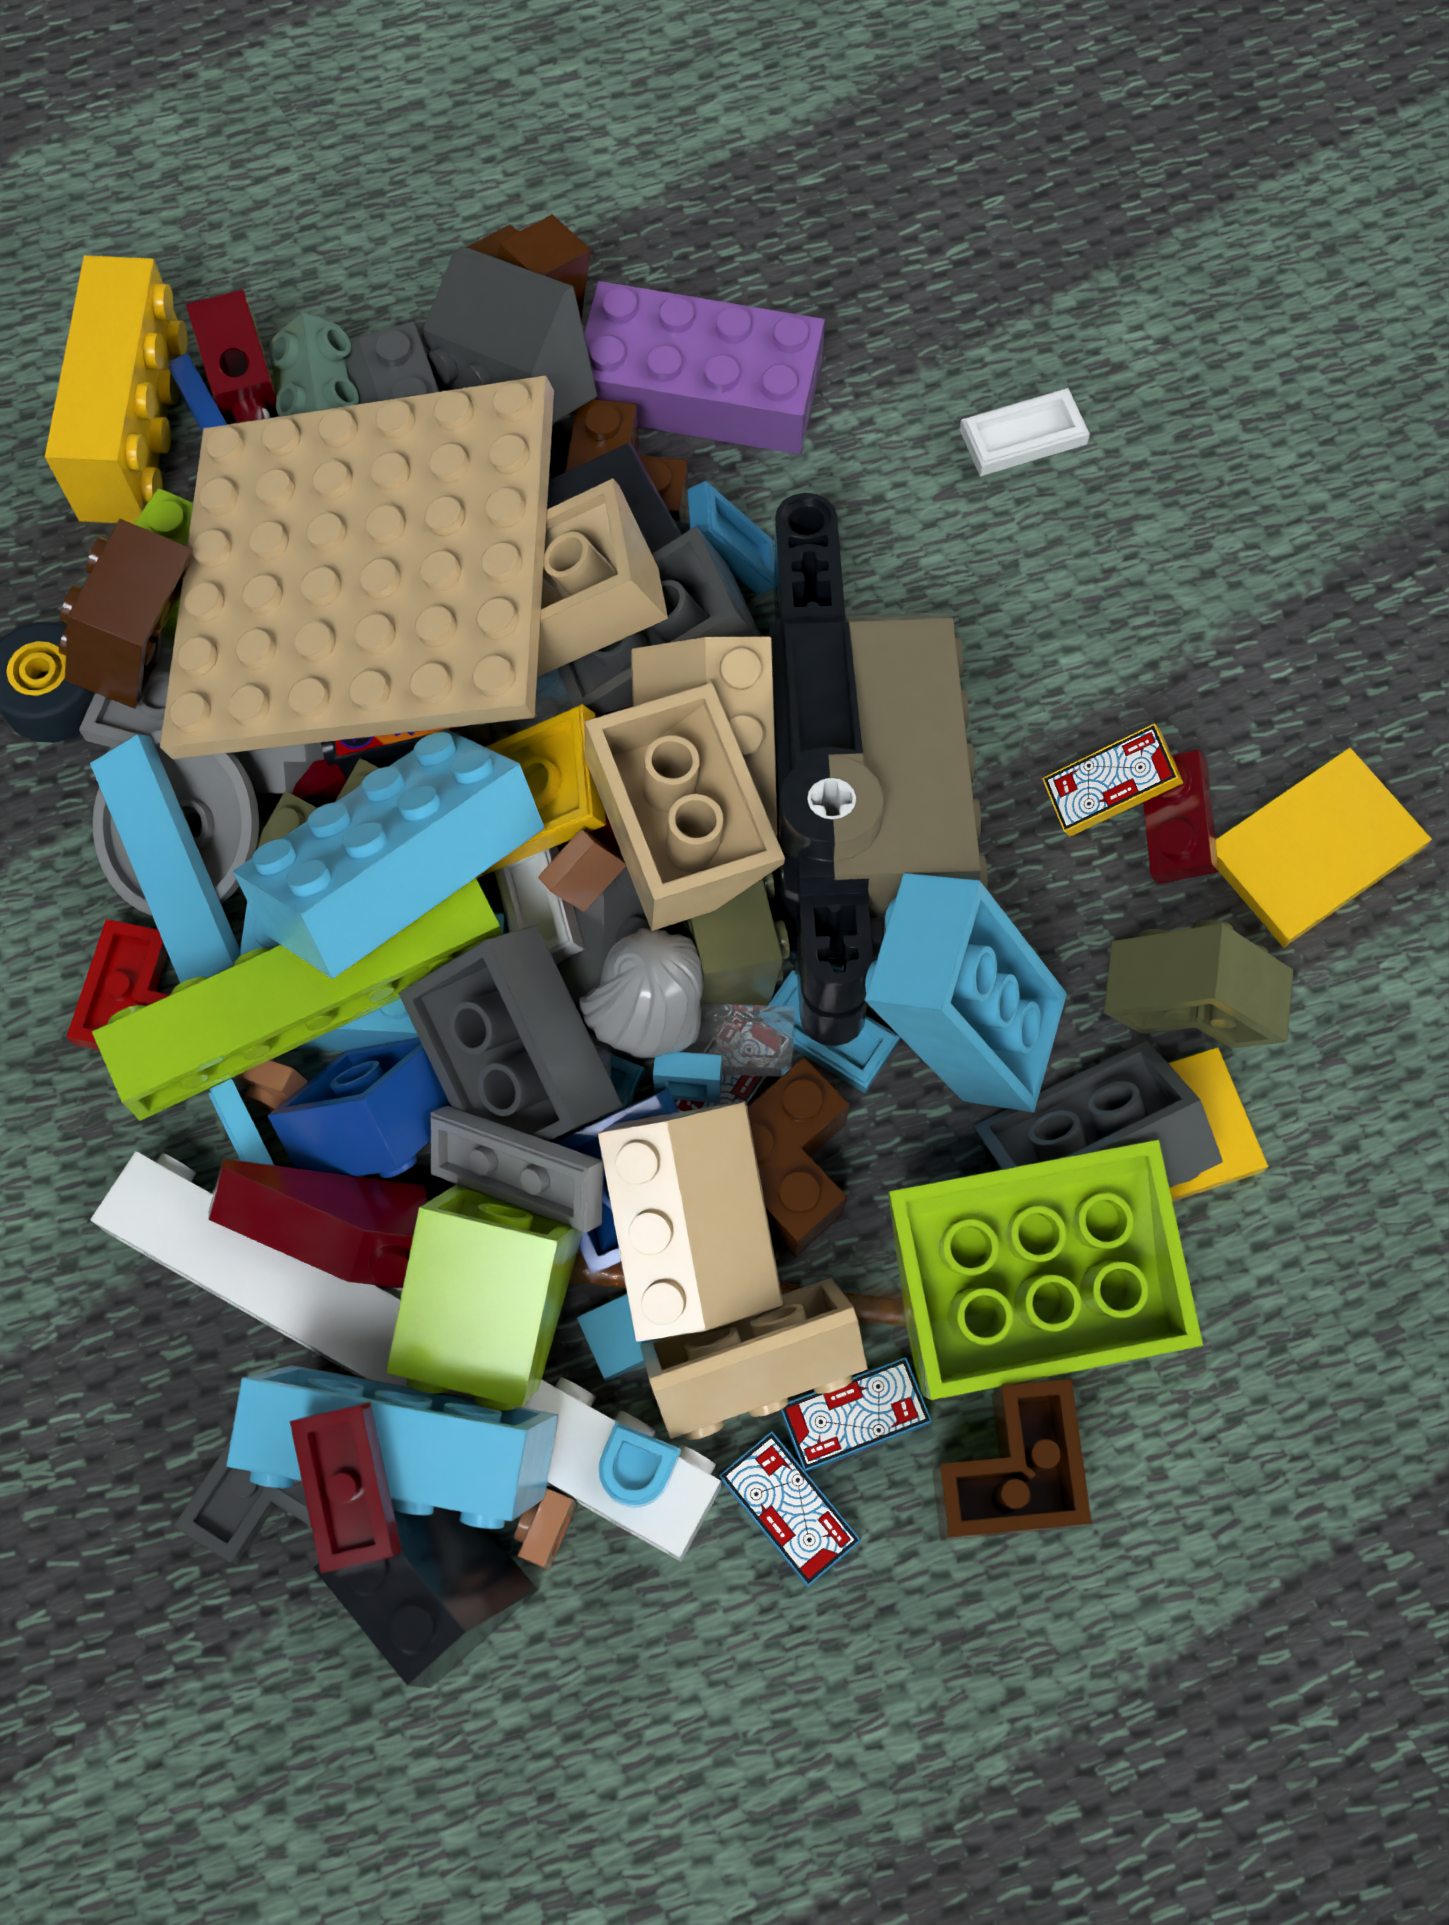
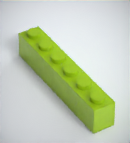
M474 878L333 979L282 945L272 949L258 948L243 954L234 962L233 967L209 978L204 976L194 977L180 983L172 990L170 996L151 1005L131 1006L117 1012L109 1019L107 1025L92 1031V1034L121 1102L141 1121L401 999L398 994L400 991L483 941L503 934L477 879Z

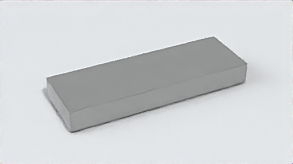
M444 1106L431 1112L432 1175L585 1233L602 1225L603 1160L450 1106Z

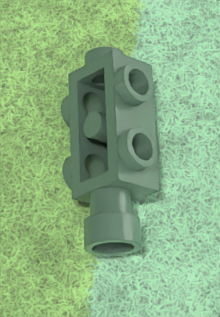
M302 312L269 340V359L273 369L277 397L276 410L279 417L358 404L359 395L353 383L348 380L345 357L351 352V343L340 325L323 320L319 316Z

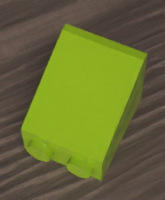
M458 1184L419 1207L386 1373L407 1378L406 1384L418 1391L444 1393L448 1389L474 1395V1402L483 1407L499 1411L512 1410L515 1406L523 1408L540 1387L583 1232Z

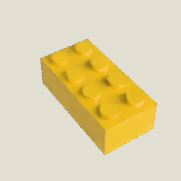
M87 255L83 257L45 452V459L75 515L82 522L117 523L120 518L134 524L157 488L162 489V476L158 466L160 454L168 453L171 444V429L167 419L169 404H176L179 398V388L168 366H170L169 361L186 353L188 337L184 321L177 319L173 309L174 301L171 286L163 283L155 260L151 258Z

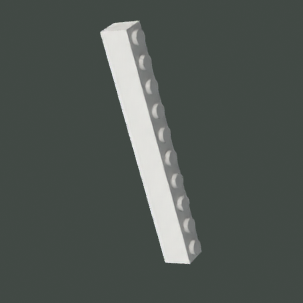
M135 1151L90 1219L94 1224L110 1236L359 1378L408 1386L406 1384L407 1378L386 1373L403 1288L382 1286L380 1289L375 1285L346 1282L210 1221L208 1211L214 1190L212 1193H209L193 1184L191 1181L196 1173L192 1169L164 1153L161 1154L157 1162H154ZM560 1377L555 1387L541 1380L539 1389L523 1408L558 1414L547 1486L682 1562L721 1489V1480L711 1475L716 1464L698 1452L680 1444L678 1448L681 1449V1454L664 1493L655 1502L644 1507L632 1508L620 1505L609 1497L599 1477L600 1458L614 1424L618 1422L653 1437L655 1430L623 1411H619L615 1420L591 1408L596 1397L565 1378ZM452 1389L444 1392L474 1399V1395Z

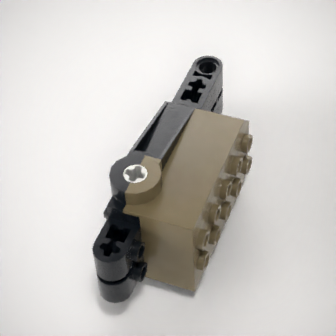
M800 493L783 500L776 511L774 561L775 621L769 623L772 651L777 806L776 838L785 858L784 864L778 867L776 920H783L788 935L790 955L787 959L795 965V975H797L799 1013L803 1030L811 1039L822 1045L838 1046L847 1044L858 1037L864 1028L867 1002L865 1001L867 971L871 963L878 958L886 932V910L889 902L897 896L903 873L980 880L987 889V864L985 856L979 855L977 838H980L981 811L979 799H973L971 783L974 781L975 773L973 744L967 743L965 728L968 727L969 717L968 695L966 690H961L960 685L963 666L962 642L960 637H955L953 617L948 612L845 616L838 517L835 507L828 499L818 494Z

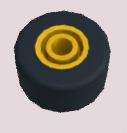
M36 622L18 627L0 639V713L16 733L35 742L56 743L81 734L79 728L96 694L65 681L66 656L60 654L58 649L66 627L59 623Z

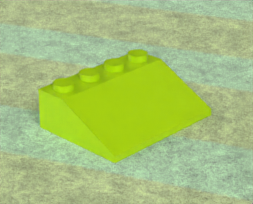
M1159 1140L888 1192L906 1327L918 1387L921 1395L930 1400L1203 1346Z

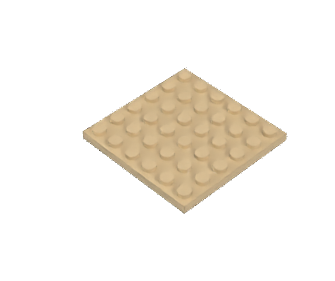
M547 376L203 428L187 547L192 548L189 569L182 582L160 748L171 759L535 718L554 390Z

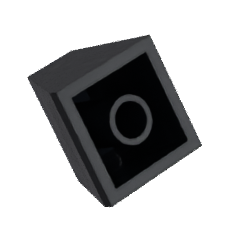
M434 1506L433 1514L414 1515L393 1510L402 1552L394 1557L324 1573L320 1572L319 1563L313 1569L407 1686L432 1688L539 1590L487 1528L474 1527L460 1522L461 1511Z

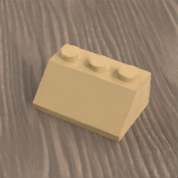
M613 478L547 509L537 677L668 619L658 566L620 486Z
M703 637L631 649L632 707L713 683L775 836H777L771 637Z
M713 683L585 721V760L651 931L717 910L784 864V855Z
M746 1101L614 1123L598 1133L636 1342L706 1331L782 1306L783 1299Z
M829 1278L783 1294V1304L780 1307L706 1331L657 1338L640 1344L648 1377L670 1439L684 1435L688 1440L707 1437L723 1428V1420L749 1412L753 1417L772 1414L788 1405V1397L814 1389V1392L818 1394L839 1390L853 1381V1374L867 1370L854 1307L833 1279Z

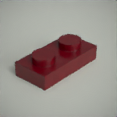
M1200 749L1172 755L1183 784L1143 802L1150 876L1156 883H1167L1219 872L1207 758Z
M370 1401L289 1421L320 1572L324 1573L390 1558L402 1552Z

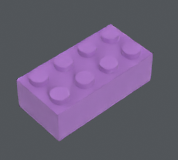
M598 281L584 332L597 397L594 399L636 404L638 427L801 455L822 363L825 319Z

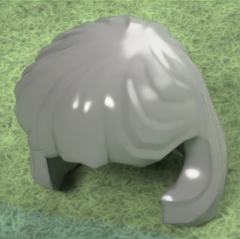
M640 928L635 933L620 939L611 947L606 955L598 988H593L587 995L579 998L580 1006L578 1012L583 1016L582 1021L584 1025L594 1030L598 1041L610 1044L614 1049L628 1052L640 1058H656L664 1054H673L683 1051L689 1045L694 1044L698 1040L701 1027L700 999L704 988L702 964L695 944L690 938L684 937L681 934L672 935L666 930L659 929L651 931V928Z

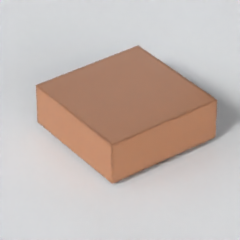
M581 829L541 872L538 879L550 892L585 912L623 871L626 864L614 850Z

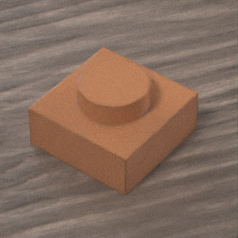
M272 1060L233 1077L247 1089L244 1098L248 1102L270 1113L308 1082L294 1068Z
M546 1489L541 1503L536 1504L522 1514L514 1535L515 1540L523 1543L518 1554L520 1558L550 1571L577 1508V1504L573 1499Z

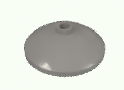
M162 730L148 733L146 735L151 736L216 894L222 904L240 886L232 871L250 860L257 847L259 812L249 776L233 753L171 759L160 748ZM99 787L93 810V838L101 868L114 890L126 902L139 911L152 915ZM201 818L202 828L201 832L199 833L198 821Z

